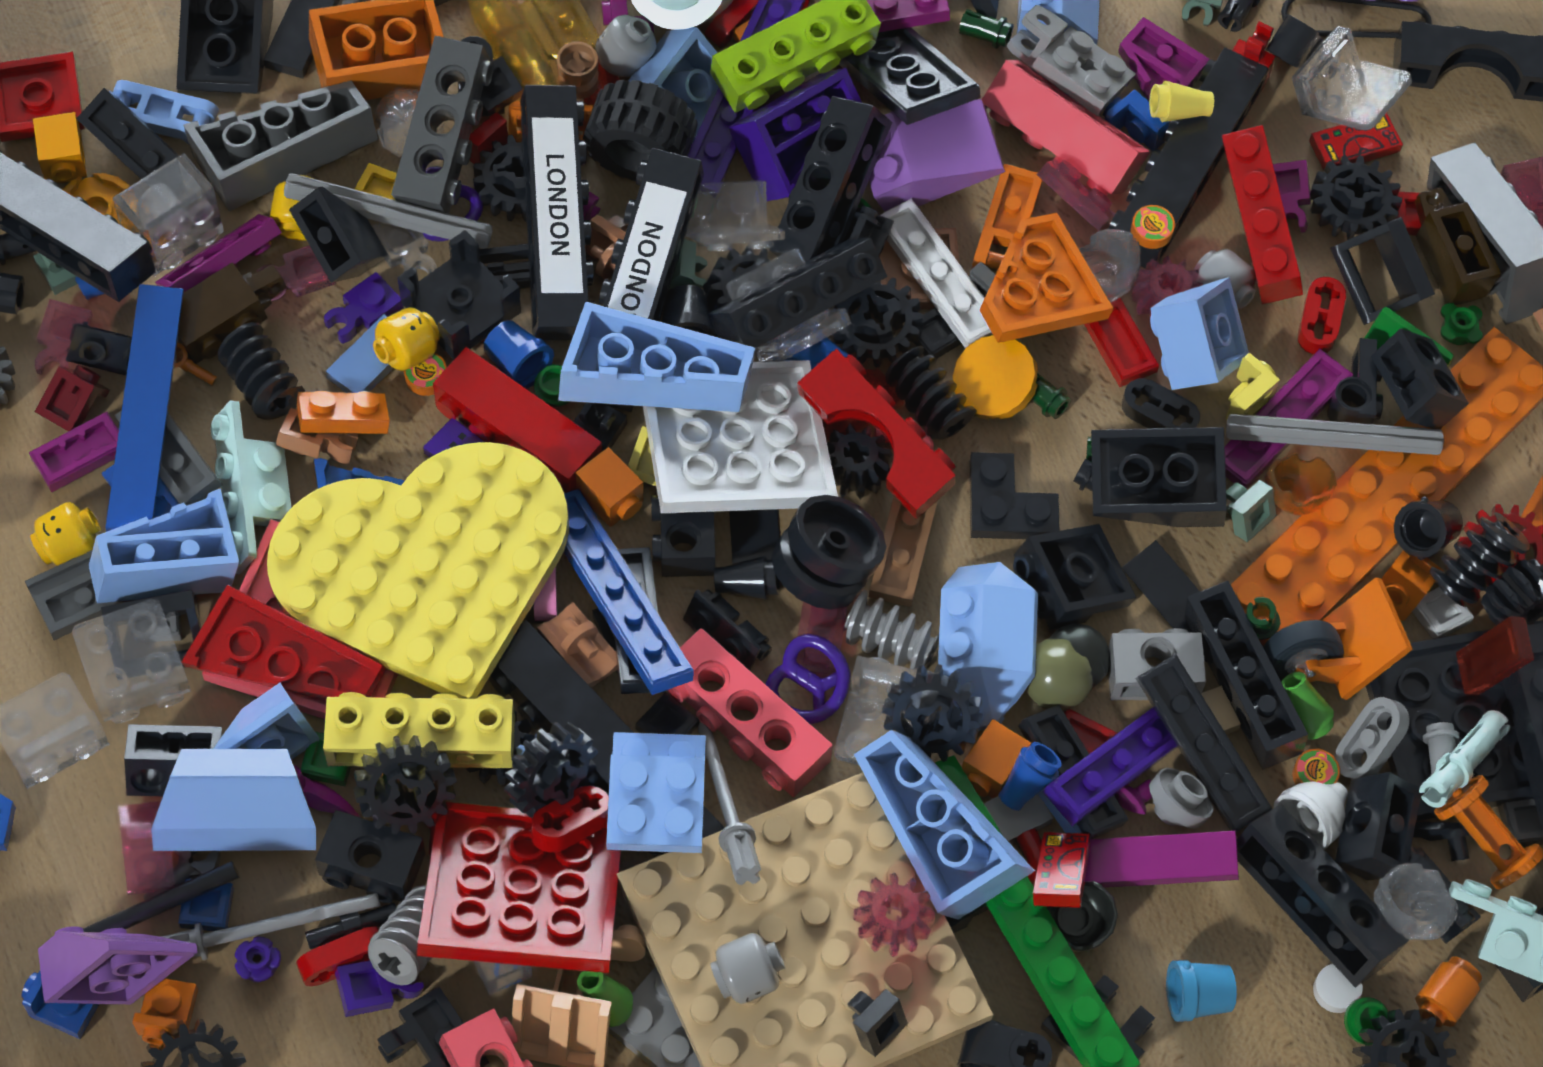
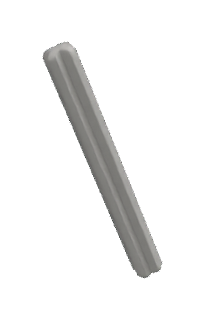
M293 173L289 174L286 179L284 196L289 199L301 201L316 188L324 187L367 219L448 240L466 230L476 240L479 248H487L490 243L493 230L492 226L487 223Z
M1230 414L1226 424L1227 438L1233 440L1430 455L1441 454L1444 445V435L1440 429Z

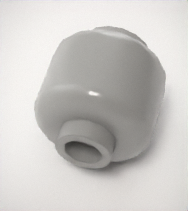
M621 15L615 17L599 36L595 49L603 69L615 76L630 77L652 57L656 51L657 42L653 31L646 21L630 15Z
M1229 249L1219 250L1218 252L1216 250L1209 251L1198 261L1193 270V276L1195 277L1194 288L1230 277L1238 309L1247 306L1255 296L1256 290L1253 288L1256 281L1254 268Z
M750 933L721 945L716 951L717 961L710 963L713 975L724 999L732 996L733 1000L740 1004L750 1002L775 991L779 986L777 972L785 969L776 943L772 942L766 945L762 937L755 933Z

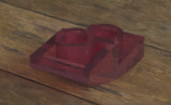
M161 801L118 806L127 895L164 891L175 887L171 851H153L151 828Z

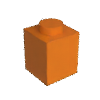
M609 447L575 472L576 489L581 491L590 507L609 527H612L621 519L626 521L632 518L640 510L643 502V481Z
M994 719L986 727L962 764V769L977 794L982 797L988 795L993 799L999 796V792L1004 787L1021 749L1031 745V742Z

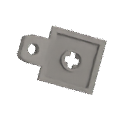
M1035 5L1022 19V24L1030 32L1020 30L1007 44L1009 51L1096 116L1130 84L1136 75L1135 72L1126 66L1122 59L1104 51L1086 33L1077 31L1071 26L1064 32L1068 23L1039 5ZM1038 19L1045 22L1046 25L1039 22Z

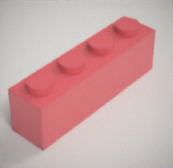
M1006 60L982 98L984 105L991 109L988 113L991 118L1004 126L1009 127L1012 124L1023 132L1021 138L1026 143L1039 150L1045 147L1056 155L1053 159L1056 164L1072 173L1078 170L1089 178L1086 184L1101 195L1107 196L1109 193H1124L1150 154L1148 149L1099 115L1096 116L1020 60Z

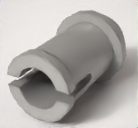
M1439 722L1426 727L1427 733L1423 735V742L1428 744L1431 775L1436 770L1437 761L1445 753H1452L1456 748L1455 741L1459 740L1460 736L1459 732L1454 730L1452 723Z

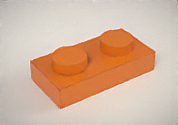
M367 391L358 393L298 392L297 412L300 433L388 434L390 420L385 393H371Z

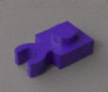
M375 272L343 295L346 307H336L329 310L324 315V322L328 329L336 323L346 324L344 328L337 332L339 341L344 344L355 337L357 328L363 324L369 329L383 314L388 317L402 310L404 306L401 303L400 296Z
M370 960L338 966L335 971L345 1017L390 1009L394 1003L393 994H397L405 999H412L421 995L424 989L423 982L397 985L387 981L373 968Z

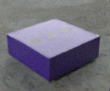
M451 418L423 446L424 454L430 458L455 446L484 441L456 419Z

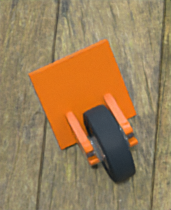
M1378 577L1370 581L1323 620H1308L1287 626L1275 633L1263 646L1280 681L1291 673L1302 672L1310 683L1320 681L1336 684L1341 698L1345 700L1351 698L1413 650L1383 580Z

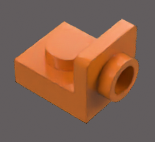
M1404 550L1381 578L1401 621L1407 619L1434 585L1435 580L1429 570L1435 567L1444 571L1427 557L1424 560H1419L1418 557L1409 555Z
M165 978L145 993L140 1013H134L132 1021L138 1035L142 1036L143 1041L161 1046L163 1040L159 1031L165 1029L171 1035L178 1033L177 1021L183 1020L189 1029L199 990L197 984Z

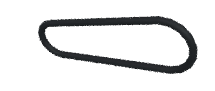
M1286 0L1283 3L1281 10L1283 21L1287 16L1288 6L1295 0ZM1329 0L1412 10L1420 13L1425 18L1426 23L1432 24L1429 13L1422 7L1413 4L1380 0ZM1316 30L1319 32V36L1396 38L1398 32Z

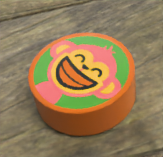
M1147 205L1135 213L1131 224V234L1139 245L1149 249H1158L1170 242L1175 228V221L1172 214L1164 207Z
M435 353L430 359L408 370H404L407 387L417 395H434L433 382L447 368L444 359Z
M1322 749L1304 751L1297 758L1292 770L1295 785L1311 781L1322 784L1337 783L1340 776L1338 761L1332 754Z

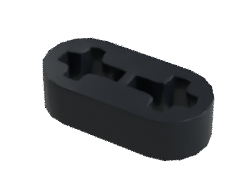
M1146 378L1135 379L1126 386L1121 402L1122 410L1131 420L1148 429L1198 427L1200 411L1188 399ZM1142 394L1148 396V402L1143 403L1142 406L1135 403L1136 398L1139 399ZM1179 415L1187 418L1186 422H1183L1180 426L1173 424V419L1178 418Z

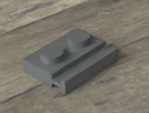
M92 550L25 581L53 640H57L103 618L101 607L130 602L97 603L89 570Z

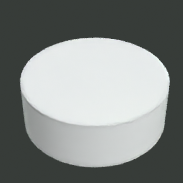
M1334 964L1324 967L1319 972L1313 985L1316 1001L1321 1007L1333 1013L1346 1012L1348 1006L1356 999H1359L1363 991L1362 984L1355 988Z

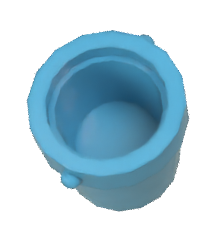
M1189 960L1171 961L1166 976V996L1174 1021H1192L1194 1018L1232 1012L1235 1008L1237 997L1236 980L1232 968L1229 965L1190 963Z

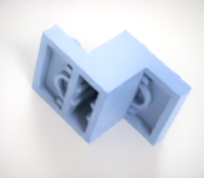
M614 732L613 755L611 754L607 850L702 853L706 735Z

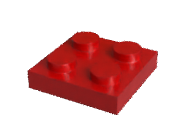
M73 51L0 62L1 142L35 137L33 118L75 112L76 117H78L83 112ZM78 121L80 130L85 129V126Z

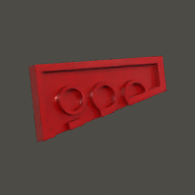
M228 584L181 661L188 668L268 687H274L281 683L286 691L327 700V697H339L340 694L346 692H356L370 697L386 670L382 664Z

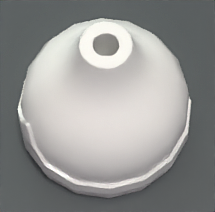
M1315 781L1299 783L1284 790L1275 800L1274 808L1282 804L1323 849H1326L1343 831L1342 827L1345 819L1344 804L1348 797V791L1341 783L1322 784Z

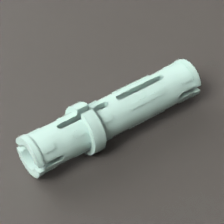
M1495 710L1487 711L1452 753H1445L1437 761L1435 772L1422 783L1419 789L1420 793H1425L1421 798L1426 804L1436 808L1444 806L1457 788H1463L1471 781L1473 771L1477 765L1483 761L1498 741L1509 732L1510 725H1504L1508 722V719L1502 713Z

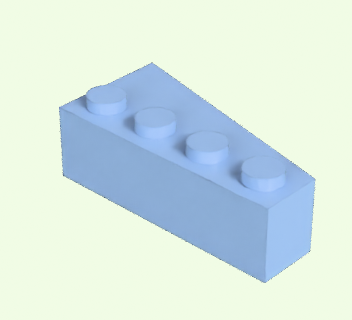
M585 302L561 369L558 401L740 412L751 377L755 348Z
M890 730L854 754L938 914L959 920L1035 871L911 738Z

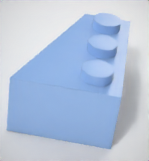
M221 489L208 493L206 499L186 506L184 502L171 507L169 513L151 520L144 517L97 535L89 562V570L97 603L141 600L192 590L196 595L221 593L227 584L232 587L239 559Z

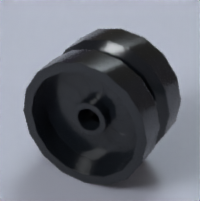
M819 495L810 497L800 505L791 519L789 527L783 532L776 543L771 558L774 572L778 579L797 599L817 608L835 610L848 607L858 598L866 586L868 578L882 562L886 543L883 531L875 519L859 505L842 497Z

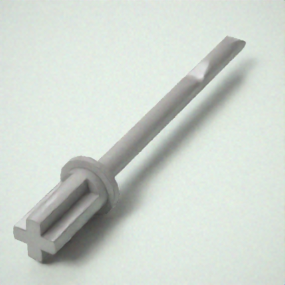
M699 723V735H706L705 756L708 760L710 773L726 827L720 832L718 837L719 845L728 854L737 884L743 885L746 881L755 884L760 880L758 872L761 870L754 847L756 840L755 831L751 825L739 822L727 778L720 763V756L713 732L703 723Z
M373 893L205 934L201 923H196L195 929L162 937L196 943L198 953L191 958L201 956L202 960L208 959L207 947L380 906L378 894Z

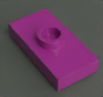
M106 411L30 451L29 455L50 491L54 492L114 460L119 430Z

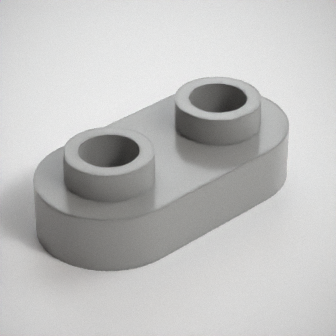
M1378 697L1371 700L1364 707L1338 744L1335 752V758L1339 763L1340 773L1343 776L1356 779L1378 774L1407 733L1409 714L1402 703L1389 698ZM1392 716L1391 725L1387 729V720ZM1366 752L1367 759L1362 765L1361 758L1362 755Z

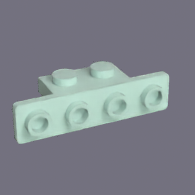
M230 400L214 416L211 423V436L213 440H216L217 449L215 474L223 484L221 486V493L239 559L236 574H241L257 556L254 525L267 527L270 519L280 522L292 507L284 448L276 446V442L244 438L239 401Z
M1465 879L1463 885L1452 881L1449 888L1451 897L1494 913L1479 949L1478 958L1543 983V916L1535 913L1537 906L1514 896H1510L1508 902L1490 895L1492 892L1490 887L1474 880Z

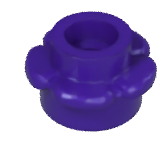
M255 937L250 942L244 941L235 951V958L237 959L235 969L242 978L253 982H262L271 978L281 962L279 949L274 948L273 942L266 937ZM256 955L262 957L258 963L253 962V957Z

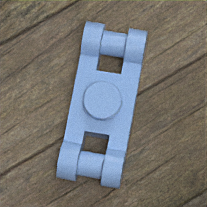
M127 80L117 81L112 92L155 133L182 139L187 144L189 143L183 124L190 122L182 120L183 115L193 116L192 122L198 121L199 126L215 122L219 112L218 106L209 100ZM139 103L137 109L130 107L132 104Z

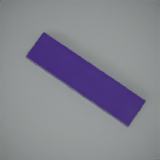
M1151 708L1048 784L1042 792L1073 827L1178 748L1155 709Z

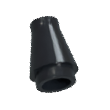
M766 556L728 566L715 567L714 569L716 592L768 600L769 595H779L780 580L774 572L772 560H767Z

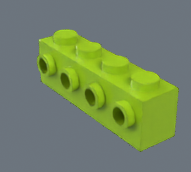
M821 0L713 55L710 74L735 113L746 107L749 110H753L763 105L770 95L779 90L791 91L801 85L805 77L817 71L821 74L835 68L842 58L852 53L856 56L870 50L876 43L881 22L867 0Z

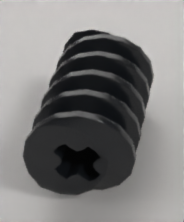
M251 322L236 328L224 339L218 350V360L226 367L228 375L235 380V385L243 393V397L248 404L252 405V410L256 416L264 420L276 419L288 414L290 408L295 409L297 407L298 392H305V389L302 386H297L298 379L294 373H288V364L285 360H280L281 354L279 351L271 347L272 341L268 335H263L264 329L257 322Z
M918 346L902 354L889 366L885 374V381L890 387L895 388V394L900 400H905L907 410L910 413H915L917 423L920 426H925L927 436H930L931 439L943 440L962 430L973 419L977 410L973 406L960 409L966 402L967 397L963 393L950 396L956 390L957 384L953 380L941 384L946 377L947 371L943 367L931 371L937 362V358L933 354L921 358L924 347Z
M1498 512L1494 513L1497 518L1495 522L1484 517L1479 519V523L1484 530L1482 535L1470 529L1466 532L1472 543L1470 547L1459 542L1454 544V548L1460 556L1457 560L1446 554L1441 558L1448 569L1446 572L1435 567L1429 570L1440 589L1463 607H1467V603L1476 604L1481 598L1479 590L1486 591L1487 586L1492 584L1491 577L1496 579V576L1505 572L1503 564L1506 566H1514L1518 558L1515 552L1526 554L1530 549L1529 541L1523 533Z

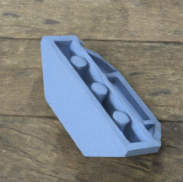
M1001 562L958 567L941 589L938 664L943 667V675L949 677L951 673L957 670L960 672L958 683L963 685L972 681L974 684L971 697L977 696L982 699L979 712L983 714L981 728L977 729L978 731L985 730L992 719L1002 723L1005 719L1003 716L1018 701L1036 674L1038 593ZM953 699L954 705H955L956 707L960 708V707L958 706V704H957V703L954 701V699Z

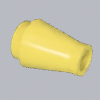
M1170 81L1154 84L1151 89L1149 99L1150 114L1153 118H1160L1161 122L1199 116L1210 117L1212 115L1214 95L1210 91H1201Z

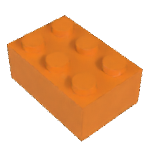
M371 0L309 10V41L321 88L352 80L365 100L419 92L434 36L444 37L434 0Z

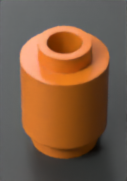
M1452 956L1448 962H1441L1415 997L1416 1003L1419 1006L1420 1016L1423 1019L1429 1017L1437 1019L1435 1027H1442L1443 1025L1448 1027L1455 1026L1480 991L1479 983L1482 981V975L1478 969L1470 962L1457 956Z

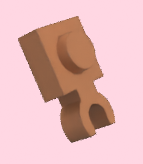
M290 408L278 432L276 446L313 458H318L320 452L327 453L337 462L349 464L352 451L356 449L359 434L300 433L298 412L296 409Z

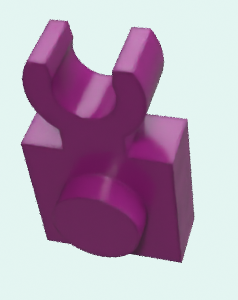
M1300 160L1273 164L1286 219H1297L1301 233H1305L1308 228V222L1305 212L1299 206L1311 204L1307 161Z

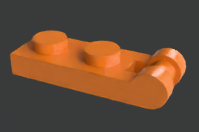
M1008 164L1003 165L1005 172L1000 174L974 255L973 268L982 262L987 267L998 270L1004 254L990 251L992 244L1008 248L1020 221L1032 217L1044 174Z

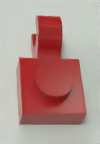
M1258 21L1253 36H1249L1247 42L1239 39L1232 51L1269 68L1263 85L1264 88L1269 80L1276 58L1275 55L1265 50L1274 28Z

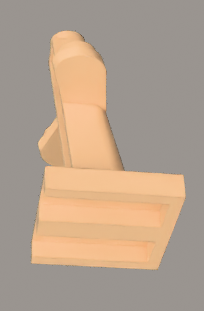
M622 925L617 930H613L610 960L633 962L645 956L647 946L638 927ZM558 969L553 991L517 984L513 997L512 1026L518 1038V1042L513 1045L519 1057L566 1067H605L612 1001L583 996L577 986V979L582 972L579 970Z

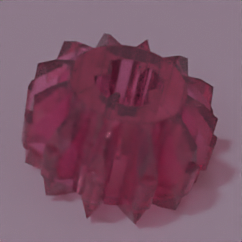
M1169 255L1163 259L1162 265L1151 258L1150 262L1146 265V269H1140L1134 280L1135 286H1133L1131 297L1132 301L1137 302V315L1150 314V322L1151 307L1168 296L1204 285L1196 281L1199 269L1187 271L1186 259L1179 262L1178 265L1172 264Z
M895 872L890 874L887 886L877 877L872 879L870 884L871 891L861 890L858 893L857 901L861 906L853 911V920L862 923L857 932L859 938L863 939L874 936L871 944V949L874 952L880 950L883 943L888 944L889 953L892 957L898 955L900 944L908 951L913 952L917 949V938L928 939L931 929L927 923L933 921L935 916V910L925 906L930 899L928 891L914 893L917 883L914 877L907 880L905 886L898 885L899 878ZM895 909L902 914L901 918L897 915L896 921H893L886 917V913L888 912L890 915L891 910Z

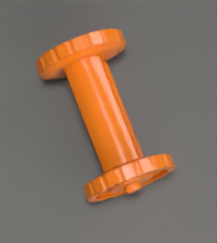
M1483 775L1473 777L1465 787L1457 788L1447 803L1442 807L1435 808L1434 813L1442 821L1453 816L1459 820L1497 867V870L1490 878V882L1499 890L1518 881L1541 861L1543 849L1539 844H1532L1525 848L1522 847L1481 796L1488 787L1489 782ZM1504 844L1511 848V856L1508 859H1503L1499 855V849Z

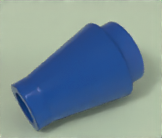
M1033 742L1029 747L1022 748L1004 787L999 792L1001 801L1009 808L1020 811L1029 800L1058 778V769L1061 767L1060 758L1049 747L1038 742Z

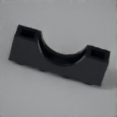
M1402 21L1394 43L1393 85L1433 89L1440 77L1448 71L1459 67H1477L1498 76L1507 85L1514 99L1543 102V35L1528 36L1510 34L1506 31H1484L1469 29L1464 26L1450 27L1432 25L1422 21Z

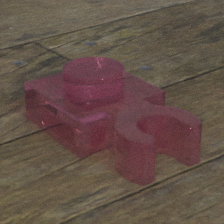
M310 245L283 254L285 265L280 267L273 265L284 279L286 289L271 299V301L283 297L288 289H291L296 297H300L337 283L330 282ZM272 264L264 265L257 269L256 272H259Z
M49 299L37 336L38 343L47 346V349L42 350L35 359L37 374L42 375L44 366L49 361H56L61 367L70 368L69 362L65 360L71 343L69 338L73 323L82 324L84 321L88 322V326H90L93 317L92 310Z

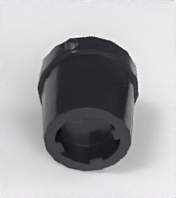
M680 285L669 290L664 305L662 323L714 337L717 335L708 316L710 313L708 298L703 289L694 285Z
M1424 496L1421 500L1405 505L1398 512L1394 522L1395 538L1399 546L1406 553L1418 557L1419 560H1424L1425 557L1441 552L1449 543L1457 539L1463 527L1462 515L1452 503L1444 500L1430 501Z

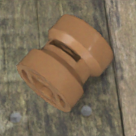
M572 42L563 46L557 54L558 85L576 86L577 99L591 96L598 88L599 82L598 55L596 50L584 42Z

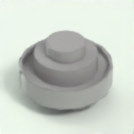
M1167 767L1161 769L1149 784L1150 794L1155 805V813L1168 825L1196 829L1201 827L1213 812L1212 802L1208 797L1205 786L1198 778L1188 772Z

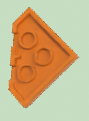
M1052 213L1020 221L979 311L997 343L1105 320L1109 318L1113 307L1058 213Z

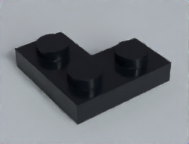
M971 452L969 460L971 538L1027 539L1029 536L1060 531L1059 493L1015 492L1014 453Z

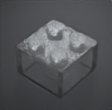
M185 153L113 197L120 225L133 233H141L151 244V255L156 270L153 276L164 270L176 267L184 257L200 247L212 244L224 232L214 187Z

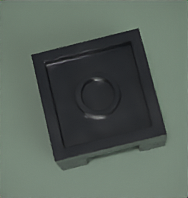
M466 230L449 241L450 260L423 279L418 281L417 269L415 267H411L397 277L402 305L405 308L412 307L421 312H426L433 318L439 330L440 339L438 343L453 360L465 347L473 348L487 338L488 334L497 325L504 321L512 320L521 313L519 286L507 274L503 276V285L480 261L479 245Z

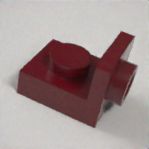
M77 364L75 370L58 366L35 413L66 431H70L82 425L96 397H107L110 389L98 383L101 378L99 374L82 365Z

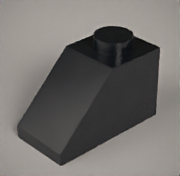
M324 187L316 188L289 209L331 283L359 277L388 256L368 219Z

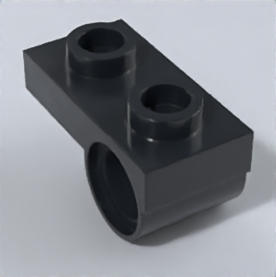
M1359 339L1352 356L1351 373H1353V376L1347 377L1338 383L1327 410L1330 421L1372 424L1374 419L1380 420L1383 410V395L1376 394L1377 382H1380L1382 379V375L1371 357L1377 351L1376 339ZM1343 401H1351L1358 407H1350Z

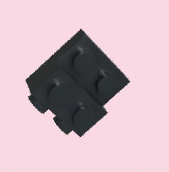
M1100 524L1029 536L1014 554V573L1023 581H1026L1038 593L1037 617L1045 619L1050 630L1072 623H1086L1095 613L1129 607L1136 599Z

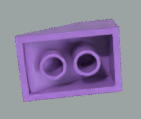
M981 99L974 100L906 125L893 112L885 114L893 123L869 182L874 198L884 212L911 198L917 206H921L1004 173V166L983 101Z
M76 926L59 929L55 932L54 936L38 948L44 1003L131 1005L197 954L196 943L148 934H128L123 928H111L100 933L84 932L83 928Z

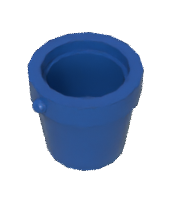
M507 320L497 325L488 334L483 346L484 352L495 366L526 389L534 385L538 373L545 367L552 365L554 359V351L546 342L536 338L512 320Z

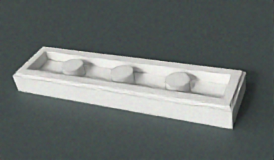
M912 198L881 214L880 216L894 220L887 241L964 348L981 337L993 335L979 311L984 300L983 295Z

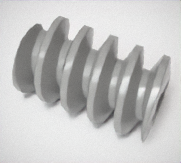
M863 590L856 599L844 625L843 631L847 630L846 643L853 646L863 637L862 651L869 654L879 645L878 659L884 662L895 653L894 667L902 669L911 661L910 674L916 677L918 665H923L927 668L939 645V634L935 638L931 637L932 623L929 621L919 630L915 629L916 615L913 613L903 622L899 621L900 607L897 605L887 614L883 613L884 599L881 597L873 605L868 606V591Z
M426 885L414 887L407 893L405 899L399 903L396 910L388 917V920L373 935L368 945V956L373 968L381 977L397 985L411 984L417 979L419 972L426 967L427 962L433 958L417 956V943Z

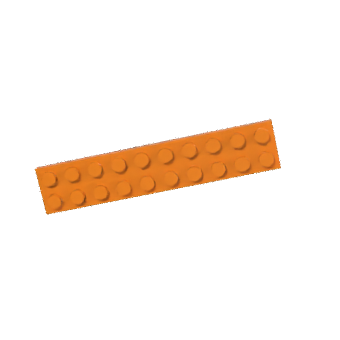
M1493 327L1450 369L1469 404L1440 429L1444 435V445L1441 454L1430 455L1368 450L1231 584L1244 612L1247 613V607L1250 602L1255 605V598L1265 597L1270 599L1276 606V611L1280 616L1281 624L1279 631L1298 622L1308 620L1321 621L1328 616L1399 545L1395 538L1394 522L1401 508L1413 501L1421 500L1424 496L1430 501H1443L1543 401V365L1496 327ZM1404 415L1393 425L1401 427L1428 428L1407 421ZM1261 616V617H1258V618H1257V619H1260V620L1266 619V620L1269 622V618H1267V617H1265V616ZM1269 639L1260 640V642L1264 646Z

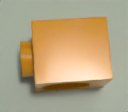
M75 112L33 118L38 162L45 180L51 179L54 182L66 183L78 177H87L82 134Z

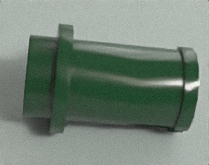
M966 9L961 19L959 34L990 42L993 48L998 49L999 46L1007 47L1014 25L1008 23L1006 17H1001L999 20Z
M1037 373L1036 383L1038 385L1031 401L1042 408V414L1045 417L1052 416L1054 419H1057L1067 410L1071 403V398L1067 396L1065 388H1056Z
M1257 597L1254 599L1255 605L1251 602L1248 604L1246 615L1257 637L1260 640L1269 639L1279 631L1281 624L1280 616L1276 611V606L1270 599ZM1261 616H1265V617L1269 618V622H1268L1266 619L1260 620V619H1257V618H1258V617H1261Z

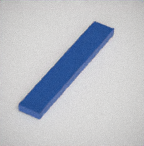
M139 284L105 527L106 532L147 517L149 520L154 518L184 296L183 289Z
M576 489L564 493L569 515V534L564 554L651 695L693 681V668L581 491Z

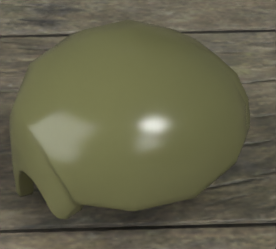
M1048 639L1036 645V674L1026 688L1029 696L1045 709L1060 705L1063 711H1067L1084 702L1093 684L1092 669L1088 658L1077 653L1069 640Z

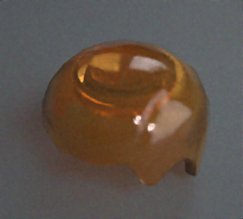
M1297 452L1272 462L1264 477L1265 483L1273 488L1275 506L1290 514L1300 516L1318 512L1326 504L1337 486L1335 471L1325 459L1316 457L1310 461H1304L1299 458Z

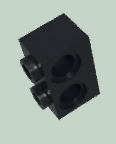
M1400 328L1371 355L1407 421L1431 429H1441L1469 404L1433 339Z
M651 495L652 521H660L661 534L652 535L653 561H661L662 577L714 576V512L661 513L658 495ZM679 543H687L694 548L682 552L676 550L674 546Z
M128 724L124 756L126 796L163 797L181 750L213 749L222 737V727Z

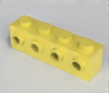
M356 692L342 693L339 697H327L323 744L327 765L363 766L361 759L363 755H369L374 758L378 755L375 744L380 742L388 749L393 747L394 736H399L402 745L409 744L413 735H416L419 738L421 747L433 741L436 743L438 753L446 752L451 763L450 767L513 768V760H511L514 750L515 725L513 699H505L496 694H484L477 699H459L455 695L446 693L436 694L431 698H412L404 693H391L386 695L385 698L366 697Z

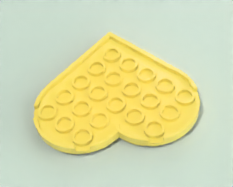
M477 442L455 446L424 461L406 478L402 485L380 479H348L323 486L302 498L279 522L270 541L267 557L269 581L276 600L285 615L382 664L386 669L437 692L452 694L459 699H477L564 552L569 534L567 503L564 492L555 475L533 455L521 449L500 443Z

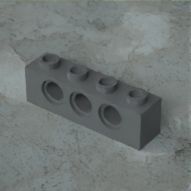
M434 36L391 193L395 200L448 214L451 205L458 203L462 187L461 180H458L462 165L469 163L472 153V141L469 140L473 125L477 126L482 117L483 102L480 101L483 86H489L493 76L494 65L490 61L491 59L483 45ZM454 82H465L463 90L459 93H447L449 86ZM448 120L455 122L453 128L448 133H436L438 126L442 122ZM434 160L444 161L443 167L438 172L433 174L426 173L429 163Z

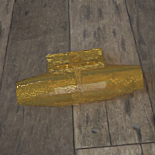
M467 0L475 26L481 37L490 44L494 60L500 56L504 58L523 90L525 85H558L550 60H557L559 50L572 42H584L595 49L596 41L600 36L579 0H525L521 4L517 0Z

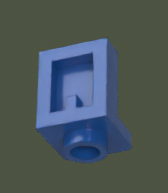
M1135 89L1123 99L1117 97L1106 107L1103 113L1106 121L1119 130L1125 126L1135 141L1144 143L1151 151H1154L1156 148L1158 149L1165 143L1163 138L1170 121L1161 122L1160 118H1153L1149 110V101Z
M41 971L38 973L34 972L29 976L22 991V1005L31 1018L78 1039H81L99 1004L44 1003Z

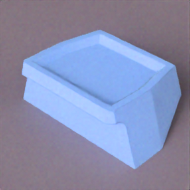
M287 749L181 750L151 828L153 851L316 850V826Z

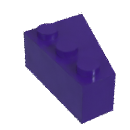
M847 68L818 74L728 127L763 202L789 197L798 181L804 166L805 156L812 147L820 127L822 115L827 110L832 96L862 103Z

